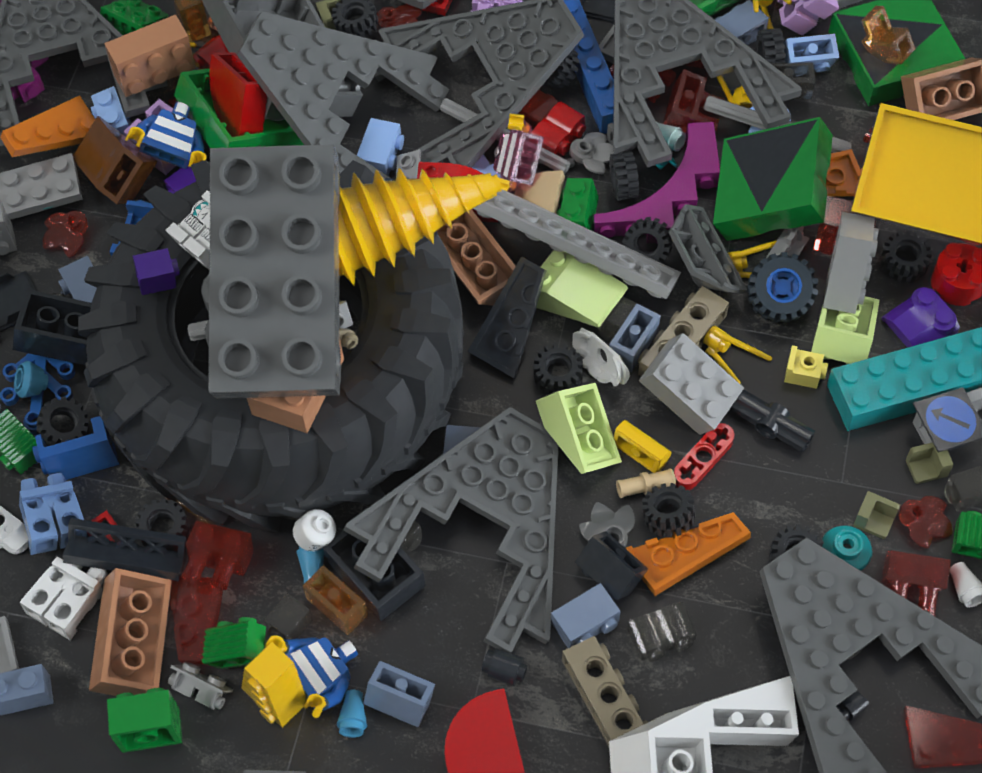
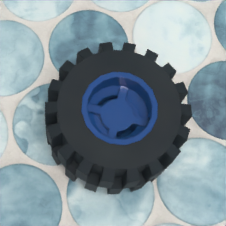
M781 252L780 255H776V253L771 254L768 258L762 259L751 273L747 286V293H749L748 301L749 304H753L755 313L759 312L764 320L768 318L772 320V323L783 322V324L789 323L791 320L795 321L805 314L815 302L814 299L818 293V289H816L818 279L814 278L813 274L815 271L813 267L809 268L807 266L808 261L805 259L803 261L799 260V255L793 253L792 256H789L787 252Z

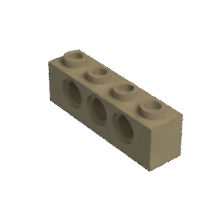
M703 286L696 294L692 292L687 298L681 312L676 311L670 319L669 327L665 331L661 330L654 339V345L649 350L645 349L639 356L638 375L642 377L668 340L682 333L701 348L704 345L703 340L706 333L713 326L716 325L718 327L726 318L729 302ZM692 317H699L701 320H696Z
M595 636L562 651V662L609 746V741L648 722L647 720H641L637 713L639 706L632 694L627 695L622 685L625 682L620 671L617 668L613 670L608 661L610 654L604 643L599 644ZM591 668H597L603 674L599 677H591L587 671ZM604 694H613L617 700L614 703H606L601 697ZM624 719L629 721L632 726L627 730H622L615 723L618 720Z

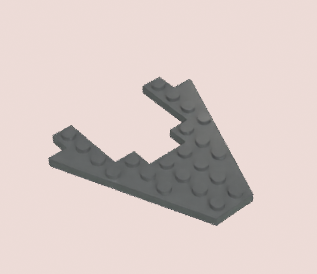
M86 0L1 1L0 136L2 131L20 123L10 87L35 81L30 65L31 61L79 49L84 67L109 61L104 43L123 35ZM114 77L126 118L143 114L150 108L145 92L168 86L167 81L142 90L137 94L125 97ZM0 138V151L2 153L8 150Z
M529 0L378 30L385 43L426 54L443 45L453 63L473 51L477 53L493 81L471 94L481 113L417 149L421 150V162H450L470 168L475 165L504 129L508 127L510 113L518 114L584 37L580 26L564 0ZM377 71L374 75L378 82L386 78Z
M615 0L614 154L637 147L647 167L671 160L672 152L644 100L664 93L665 86L658 72L697 60L702 61L710 78L734 71L765 129L790 123L791 115L783 101L801 96L802 89L689 0Z
M263 11L257 16L237 53L239 59L304 145L334 144L338 154L340 173L352 160L365 165L374 174L375 170H378L340 145L350 124L331 112L329 108L345 76L365 89L370 85L377 71L435 112L440 109V105L449 91L447 87L430 76L437 57L434 55ZM378 170V172L381 174V176H382L384 179H385V178H390V177H388L387 175H385L384 173H382L381 171Z
M509 407L346 524L345 532L367 543L354 569L380 583L419 511L445 525L455 506L460 502L508 530L495 554L520 567L483 642L496 649L512 653L521 633L524 632L546 644L550 639L558 444L543 425Z
M808 538L799 542L759 571L819 773H887L836 707L858 690L839 665L877 637L896 661L919 646L976 719L982 716V645Z

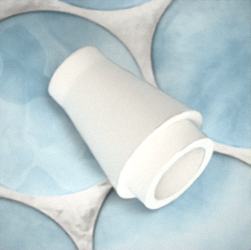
M958 562L951 566L949 572L952 575L959 601L964 603L966 607H974L982 603V582L968 569L964 562Z

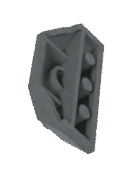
M685 204L669 230V234L693 281L698 287L703 286L713 290L745 294L748 290L704 208Z

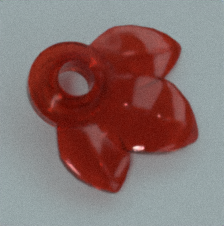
M401 5L397 8L385 7L377 13L379 25L382 28L418 22L416 18L421 15L422 11L412 5Z
M71 211L68 214L58 212L45 220L44 224L49 230L43 236V248L53 249L62 246L68 258L74 256L84 243L83 234L88 228L86 216L80 211Z
M924 496L919 501L911 499L901 505L899 511L900 521L909 527L910 537L919 546L927 549L931 545L932 537L944 538L953 534L950 520L946 515L942 514L947 506L942 499L934 496Z

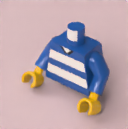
M181 102L175 103L172 112L161 109L158 115L152 114L138 123L136 127H131L125 139L126 141L134 139L137 142L136 146L140 147L139 152L184 169L207 158L204 153L205 149L201 133L196 130V122L187 118L190 107Z
M271 636L264 645L265 647L273 642L294 662L307 697L304 708L312 706L314 708L312 713L314 718H318L322 710H327L342 702L351 678L346 663L358 656L357 650L349 640L334 649L326 637L321 639L299 638L283 640L280 636Z

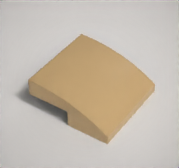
M563 170L536 173L518 180L515 195L556 214L565 180Z

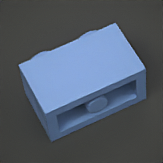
M371 118L357 156L389 176L390 170H394L396 167L397 151L402 150L404 144V135H401L400 124Z

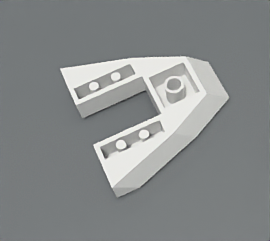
M788 676L664 714L609 741L611 773H713L710 744L788 746L799 735L791 677Z

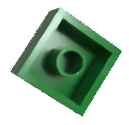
M152 688L143 694L121 693L116 698L107 699L109 735L122 753L182 743L180 709L169 689Z

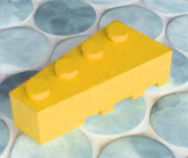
M271 642L244 668L241 689L255 701L261 709L259 712L269 723L273 724L276 721L283 728L304 707L307 701L294 662Z

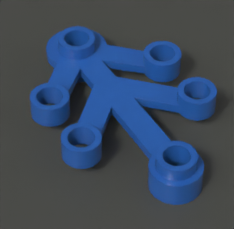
M28 353L16 364L9 363L3 368V375L6 380L14 382L16 372L13 375H8L10 371L17 370L18 366L25 361L35 363L43 368L45 374L48 375L47 388L55 394L57 400L61 399L60 395L63 392H68L65 396L66 400L70 401L73 398L70 387L61 385L46 371L48 362L57 369L62 379L69 380L74 377L76 372L71 362ZM70 368L67 373H62L64 369ZM14 387L4 388L0 393V398L6 406H13L19 400ZM43 390L39 395L31 396L30 411L23 420L24 426L32 435H39L36 430L37 421L33 423L31 421L38 418L43 406ZM13 394L12 398L5 399L7 395Z

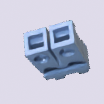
M61 472L47 477L48 486L38 487L36 479L33 478L21 481L19 507L25 524L31 555L57 550V540L60 549L66 548L70 518L84 520L75 492L73 491L72 482H67ZM76 529V535L87 537V531Z

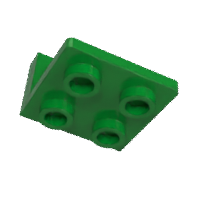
M141 0L114 1L111 4L102 6L100 14L123 36L169 17V14L161 11L159 7L148 5Z

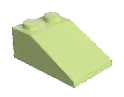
M553 250L541 266L547 272L536 308L600 327L628 290V287L613 276L601 272L598 267L590 263H581L567 252Z
M865 296L863 305H857L855 314L823 308L822 305L811 352L823 354V359H834L846 364L867 359L873 341L880 300Z
M596 383L561 390L536 400L544 428L581 474L622 462Z

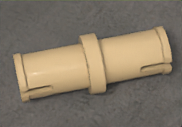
M671 468L651 474L643 472L638 477L617 480L616 488L619 497L624 498L625 496L639 493L646 494L648 491L652 493L653 487L657 486L658 489H661V484L666 483V487H670L671 483L676 484V479Z

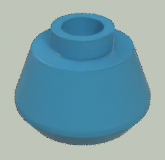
M25 361L18 366L14 379V390L20 398L36 396L42 390H46L48 375L45 374L43 368L30 361Z

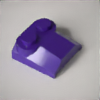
M926 287L916 289L911 298L881 318L907 348L955 335L960 328L955 313L934 290Z

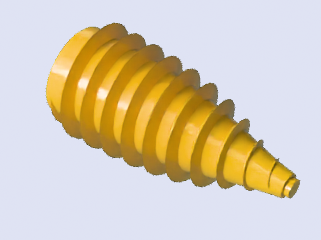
M398 168L395 181H385L378 170H375L373 183L363 184L357 175L353 173L351 187H340L339 276L345 275L354 285L356 270L365 267L375 277L376 262L383 258L395 268L396 253L403 248L415 257L416 242L426 237L434 244L435 231L444 225L452 229L453 220L466 212L469 213V210L497 196V192L502 191L497 174L492 176L490 173L472 176L467 174V176L450 177L445 173L444 177L429 178L422 169L419 179H407L402 170Z

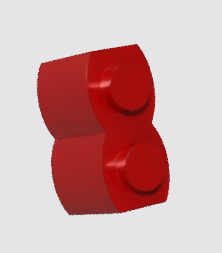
M560 101L550 110L546 118L540 121L530 134V141L558 156H564L569 151L571 142L576 138H581L586 130L585 116Z

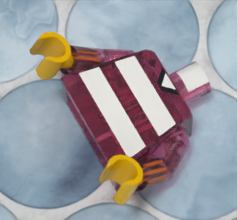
M512 113L509 115L508 129L512 130L510 133H504L500 136L499 145L494 151L495 162L493 166L494 171L500 174L501 189L507 192L516 190L519 187V183L533 186L544 140L542 136L531 134L532 127L524 120V115Z

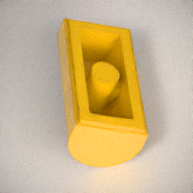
M627 420L622 421L615 429L614 440L617 448L651 472H660L668 462L672 452Z

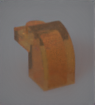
M875 6L861 20L867 35L861 42L871 55L882 62L902 64L916 49L908 28L891 26L884 6Z

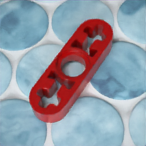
M719 423L715 430L707 432L677 464L674 469L677 487L682 485L685 487V490L693 489L731 448L734 440V431L729 425ZM722 434H725L726 440L721 439L716 444L715 448L713 444L716 441V436H721ZM700 451H707L712 459L708 462H701L696 458V454ZM693 465L695 468L692 471L691 479L688 477L684 480L681 479L682 473L687 474Z

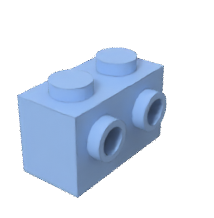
M835 34L786 39L784 41L786 63L783 73L791 72L792 75L805 73L806 70L815 69L816 72L829 70L839 58Z
M113 86L91 95L94 104L91 107V111L95 119L97 116H100L124 135L123 131L132 123L130 117L126 118L116 88Z

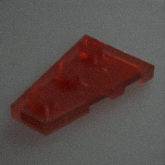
M180 577L179 581H171L170 606L174 615V633L178 660L182 664L189 662L206 665L201 661L204 658L202 653L205 646L203 643L205 641L204 636L206 635L205 630L217 627L225 583L221 577Z
M905 706L904 714L914 768L982 764V723Z

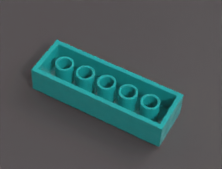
M982 327L831 369L827 386L847 431L917 412L913 406V403L962 387L966 393L982 388Z

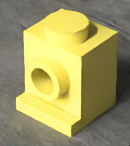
M792 346L784 382L817 389L819 379L825 380L828 363H823L824 355L798 350L797 346Z

